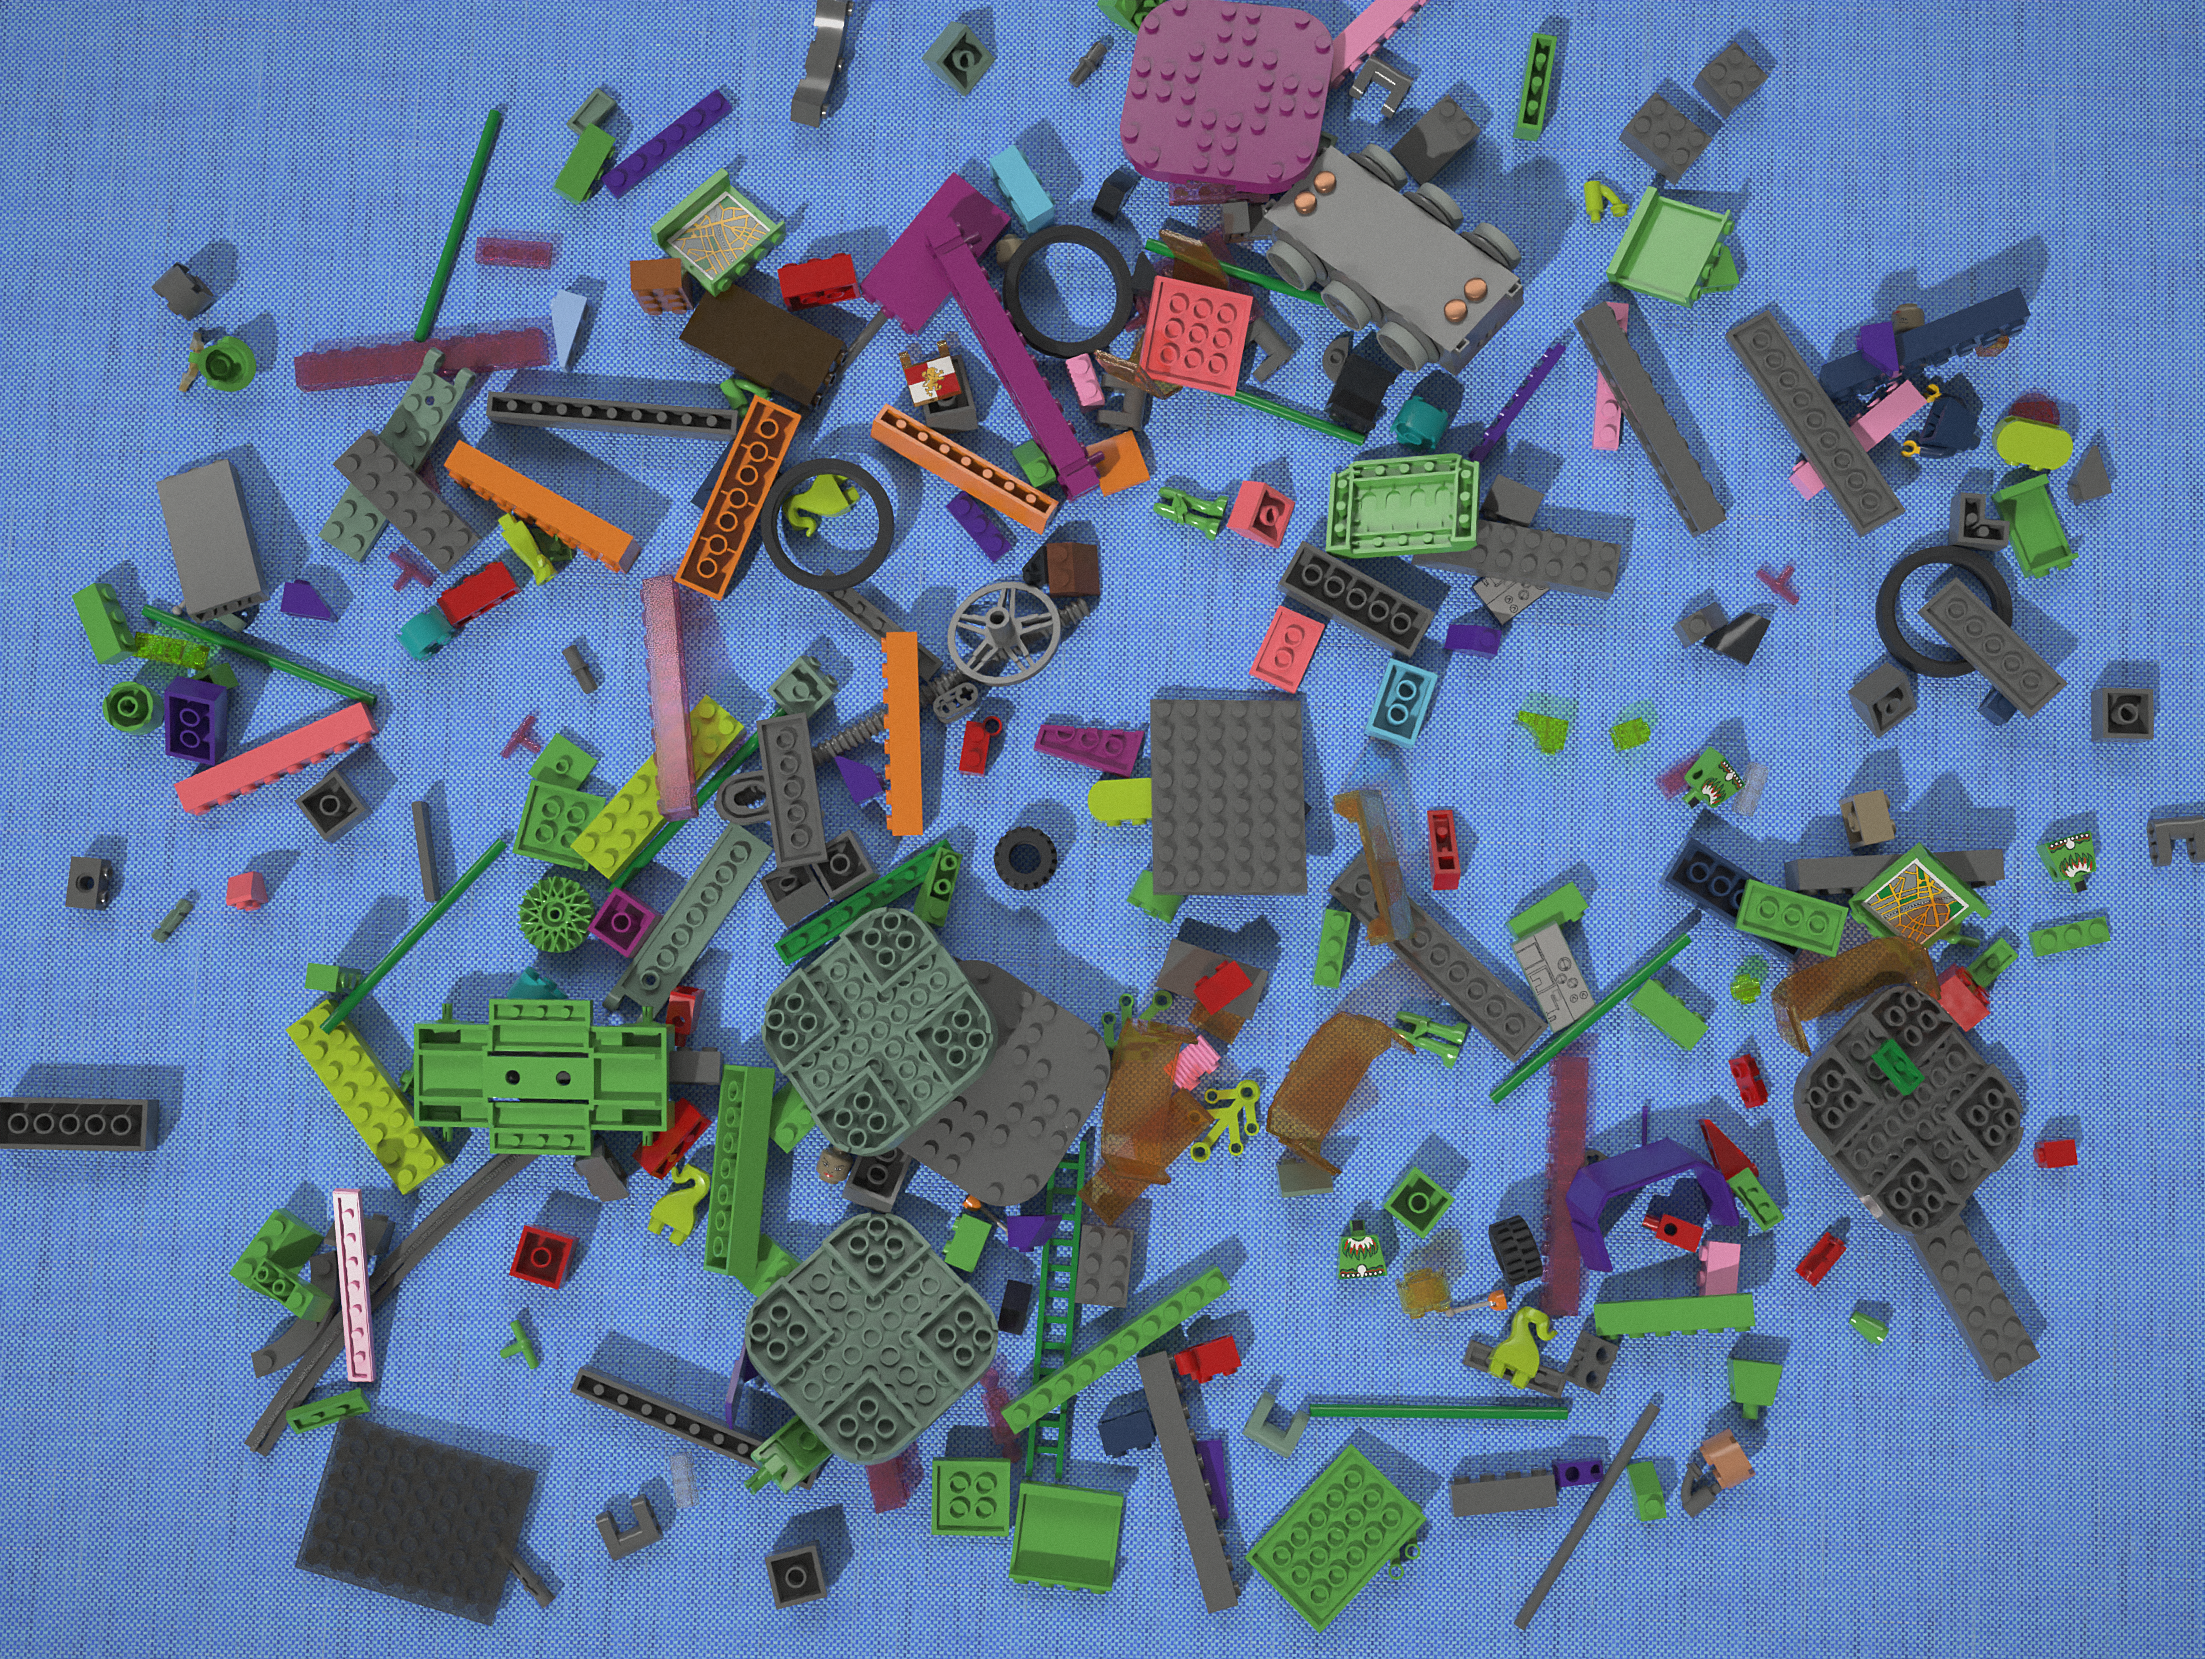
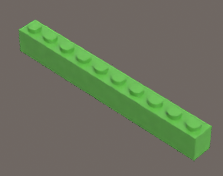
M1212 1264L1000 1407L1001 1414L1016 1435L1230 1290L1231 1286L1218 1266Z

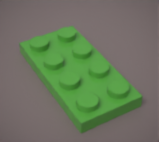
M1748 879L1734 929L1835 958L1849 908Z

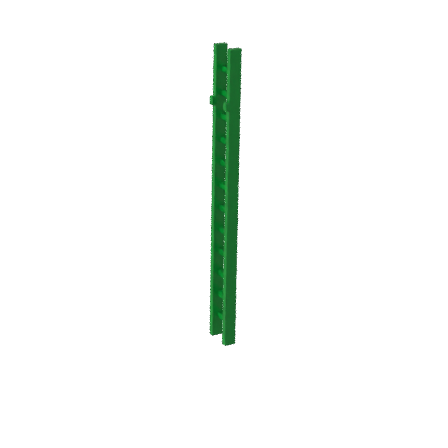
M1080 1141L1079 1163H1074V1160L1062 1159L1057 1168L1078 1170L1077 1188L1054 1187L1055 1171L1047 1184L1045 1214H1062V1220L1074 1221L1073 1240L1049 1238L1045 1246H1043L1032 1386L1039 1382L1040 1374L1049 1375L1058 1369L1040 1367L1042 1348L1065 1350L1064 1364L1071 1360L1087 1141ZM1053 1194L1076 1195L1075 1214L1052 1212ZM1049 1246L1072 1247L1071 1265L1048 1264ZM1048 1271L1070 1272L1069 1291L1046 1290ZM1046 1297L1069 1298L1067 1317L1044 1315ZM1044 1322L1067 1324L1065 1343L1042 1341ZM1067 1400L1061 1403L1059 1421L1038 1419L1029 1425L1026 1476H1032L1034 1453L1057 1454L1055 1478L1062 1479ZM1036 1426L1059 1428L1058 1447L1035 1445Z

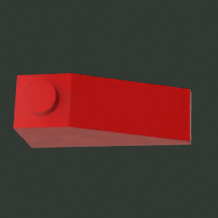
M1452 810L1427 811L1432 890L1458 889L1461 871Z
M1702 1118L1698 1120L1714 1167L1724 1175L1725 1181H1728L1747 1167H1749L1756 1178L1759 1177L1755 1163H1751L1750 1159L1709 1119Z

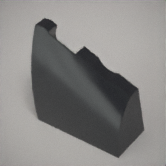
M1745 612L1704 640L1701 646L1720 656L1725 655L1747 666L1771 621L1759 615Z

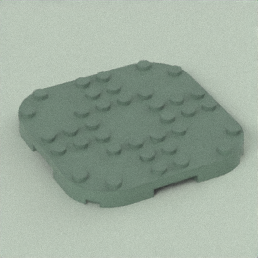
M882 907L862 915L839 934L841 939L805 969L799 968L782 982L771 994L763 1010L766 1011L764 1025H761V1034L770 1057L781 1073L787 1076L812 1112L810 1114L827 1140L843 1151L860 1156L881 1155L901 1144L986 1072L994 1059L998 1045V1027L994 1014L931 926L919 916L902 908Z
M869 1212L857 1215L844 1222L822 1241L821 1247L785 1278L781 1277L755 1301L747 1315L744 1338L747 1353L754 1368L830 1451L850 1463L875 1465L889 1461L902 1453L983 1378L991 1368L996 1357L998 1325L993 1311L985 1300L967 1282L964 1283L931 1249V1244L910 1223L890 1213L884 1215L871 1214Z

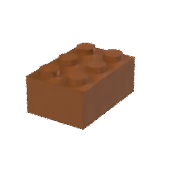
M681 258L630 261L631 291L644 313L656 316L668 311H672L675 314H685L687 310H694L693 281Z

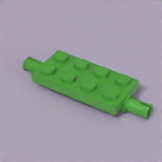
M796 1415L751 1453V1458L760 1469L744 1481V1486L747 1490L751 1488L750 1493L755 1495L771 1480L786 1495L834 1453Z

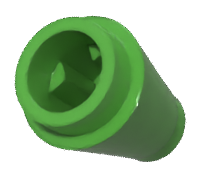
M1857 1310L1854 1311L1848 1321L1867 1341L1878 1346L1883 1342L1890 1329L1885 1326V1322L1860 1313Z

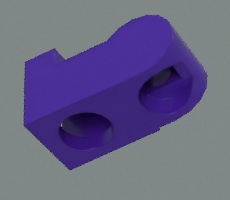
M1601 1458L1551 1460L1555 1484L1560 1487L1587 1485L1604 1481Z

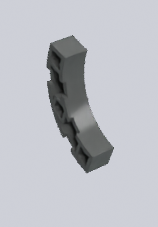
M817 0L814 26H817L818 30L815 41L812 40L805 62L806 78L805 80L800 79L792 98L790 121L819 128L822 120L828 118L829 102L838 72H843L845 58H842L849 19L853 17L855 11V2L852 0Z
M337 1250L309 1257L311 1267L310 1283L334 1299L322 1321L316 1322L298 1317L294 1325L280 1339L261 1350L252 1352L251 1358L256 1378L277 1372L302 1358L321 1338L330 1322L337 1315L342 1302Z

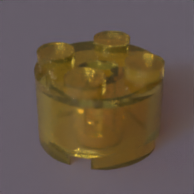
M1432 1267L1423 1268L1404 1274L1405 1280L1401 1282L1399 1278L1395 1280L1402 1311L1405 1314H1409L1410 1319L1424 1317L1425 1312L1435 1310V1312L1439 1313L1450 1309L1449 1303L1452 1302L1453 1298L1444 1268L1438 1267L1439 1272H1433Z

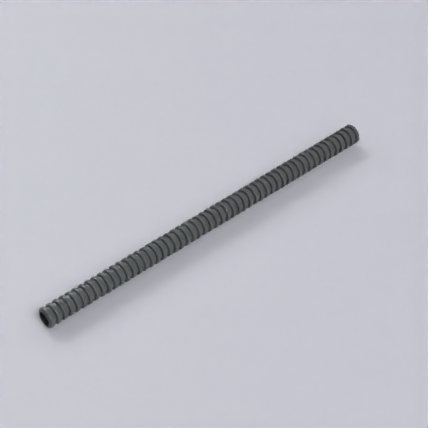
M1078 597V601H1071V605H1064L1062 610L1060 608L1057 609L1061 619L1062 632L1065 627L1069 629L1071 624L1076 625L1078 620L1083 621V617L1091 616V612L1083 598ZM1053 626L1020 637V639L1029 651V648H1035L1037 643L1042 644V640L1050 639L1049 636L1053 635ZM1018 646L1012 649L1015 655H1022ZM1002 648L978 673L987 675L989 670L994 671L996 666L1001 667L1003 662L1008 663V659L1011 657ZM981 660L972 668V670L981 662ZM955 666V670L951 671L950 669L948 674H941V678L935 677V681L932 683L928 681V685L920 686L919 709H926L928 704L932 706L935 699L958 685L969 681L973 683L974 681L966 677ZM888 704L886 705L887 708H880V712H873V716H866V720L862 721L860 719L857 725L853 723L850 729L846 727L844 732H838L839 735H832L830 740L825 739V743L821 744L819 742L816 748L812 746L815 770H817L819 765L823 767L825 762L830 763V759L837 757V755H844V751L848 750L850 752L853 746L857 748L860 742L864 744L866 739L871 740V736H878V732H885L884 714H888ZM760 786L747 787L743 792L736 794L734 801L738 806L748 807L750 804L753 806L755 801L758 800L760 802L762 797H766V792ZM714 801V807L717 813L719 814L722 820L726 821V819L719 812L716 801Z

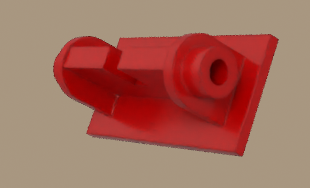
M1749 1053L1740 1056V1058L1728 1060L1731 1073L1736 1080L1746 1109L1762 1106L1768 1102L1767 1097L1769 1094L1763 1080L1754 1081L1753 1078L1760 1074L1755 1057H1751Z
M1827 1231L1797 1266L1795 1271L1813 1287H1816L1847 1248L1839 1238L1833 1237Z

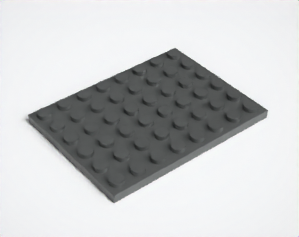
M1150 699L1153 895L1306 896L1307 866L1301 701Z

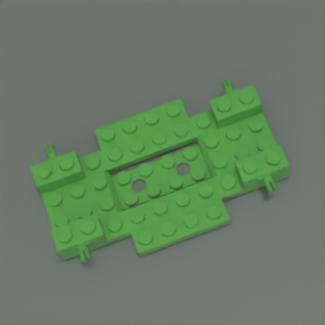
M525 998L489 999V1024L474 1023V1021H460L453 1018V1003H442L441 1019L424 1020L414 1023V1126L443 1127L442 1141L444 1142L454 1141L453 1127L489 1128L490 1154L591 1156L593 1152V1130L643 1131L642 1145L652 1146L654 1145L653 1131H668L675 1127V1101H669V1052L675 1050V1024L653 1022V1006H642V1022L624 1023L619 1026L593 1025V1000ZM491 1051L589 1053V1058L491 1056ZM510 1070H516L520 1074L518 1084H511L507 1080V1074ZM566 1071L570 1074L571 1081L568 1085L559 1083L557 1078L559 1072ZM491 1098L589 1100V1102L491 1101Z

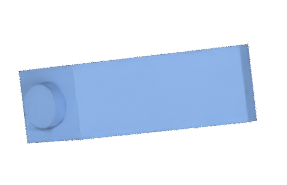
M559 289L557 296H554L551 300L550 310H552L559 366L565 373L570 374L592 304L587 297Z

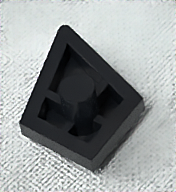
M1041 546L1022 568L1023 580L1026 584L1038 589L1049 584L1047 546Z

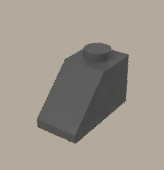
M2097 445L2082 453L2067 482V493L2075 506L2104 498L2113 493Z
M1714 602L1678 622L1672 628L1686 649L1729 622L1717 603Z

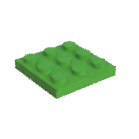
M531 779L512 853L588 872L590 863L570 846L604 809L606 798Z
M933 1457L931 1535L1009 1537L1011 1458Z

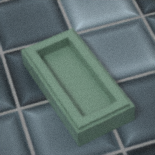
M597 87L568 120L566 125L580 137L589 122L599 127L615 109L617 103Z

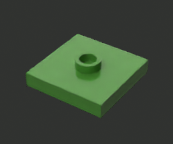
M556 733L530 768L528 774L540 782L578 791L599 761L559 733Z

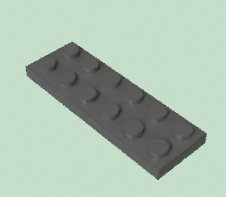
M1957 577L1918 611V614L2028 720L2068 684Z

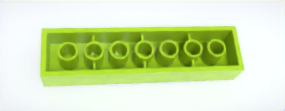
M706 694L570 847L613 883L747 733L745 727Z
M326 999L285 1030L403 1195L412 1194L453 1162L428 1127L414 1126L413 1106L350 1018L346 1016L329 1035L319 1027L340 1005L337 1000Z

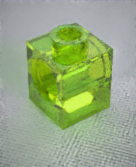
M1642 717L1616 725L1608 730L1616 753L1650 741L1651 731L1647 722H1643Z

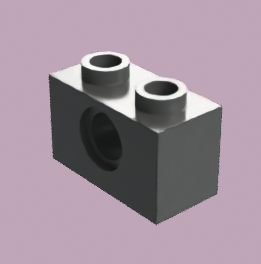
M71 856L65 907L105 911L106 905H108L110 900L108 884L113 875V867L110 860ZM93 878L94 886L89 890L87 883L89 879Z

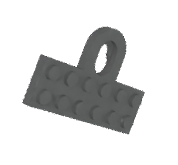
M803 712L756 721L763 770L736 774L727 778L720 785L716 795V804L719 812L726 820L736 825H750L770 821L778 870L829 861L807 713ZM760 786L765 789L766 800L761 807L756 809L738 806L734 801L736 794L743 792L747 787Z

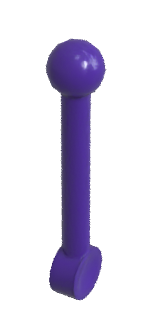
M1642 1106V1146L1647 1145L1648 1106Z

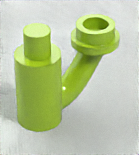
M1589 181L1583 184L1586 214L1590 215L1591 223L1601 222L1600 214L1604 212L1602 196L1607 198L1613 205L1610 207L1613 217H1623L1628 214L1629 205L1623 204L1611 188L1601 184L1600 181Z

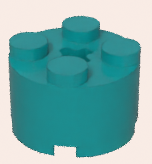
M1413 396L1412 400H1406L1390 427V432L1392 434L1395 431L1397 434L1396 440L1411 450L1421 452L1422 449H1429L1427 453H1433L1448 426L1447 417L1449 414L1442 408H1435L1427 404L1424 398Z
M436 606L429 607L428 609L431 612L427 615L423 612L417 614L400 629L403 633L402 635H395L396 639L415 661L424 660L427 662L437 654L435 651L437 647L442 644L447 646L456 639L454 635L455 629Z
M531 966L526 967L506 993L507 998L567 999L569 996L557 988V984L549 977L545 976L543 979L539 977L540 973Z

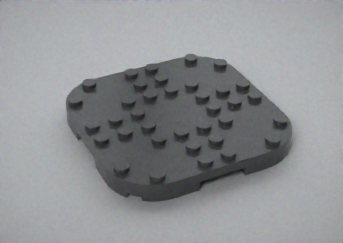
M981 960L957 962L988 1004L996 1019L998 1045L994 1059L986 1072L977 1081L897 1147L978 1200L995 1206H1012L1034 1197L1052 1176L1107 1088L1111 1074L1110 1054L1104 1039L1095 1028L1004 969Z
M1905 985L1887 989L1874 995L1805 1064L1798 1074L1794 1085L1793 1105L1797 1121L1803 1132L1875 1219L1894 1233L1905 1236H1918L1937 1232L1953 1221L1967 1205L1965 1201L1992 1172H1997L2015 1153L2022 1140L2024 1127H2020V1113H2023L2021 1101L2013 1086L1995 1064L1987 1065L1957 1029L1959 1024L1929 991L1920 987H1905ZM1892 1038L1925 1077L1909 1095L1903 1096L1871 1057L1887 1039Z

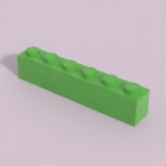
M1752 1292L1606 1301L1593 1304L1596 1335H1603V1340L1619 1339L1618 1334H1629V1338H1643L1645 1333L1655 1332L1656 1337L1671 1336V1331H1681L1682 1335L1698 1334L1697 1330L1708 1329V1333H1723L1724 1328L1733 1327L1735 1332L1751 1331L1750 1326H1756Z

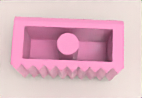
M1088 353L1068 359L1065 363L1067 376H1069V381H1071L1079 408H1081V413H1087L1105 406V398Z
M1200 1034L1168 1062L1163 1069L1182 1091L1186 1088L1191 1091L1201 1082L1199 1077L1205 1071L1211 1074L1220 1066L1218 1060L1221 1057Z

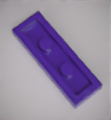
M1222 1438L1197 1440V1454L1201 1453L1205 1469L1200 1470L1203 1480H1209L1212 1491L1211 1495H1207L1210 1505H1216L1219 1519L1229 1518Z

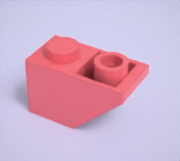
M252 871L228 879L227 906L237 907V910L245 909L248 912L261 908L260 904L269 902L262 873Z

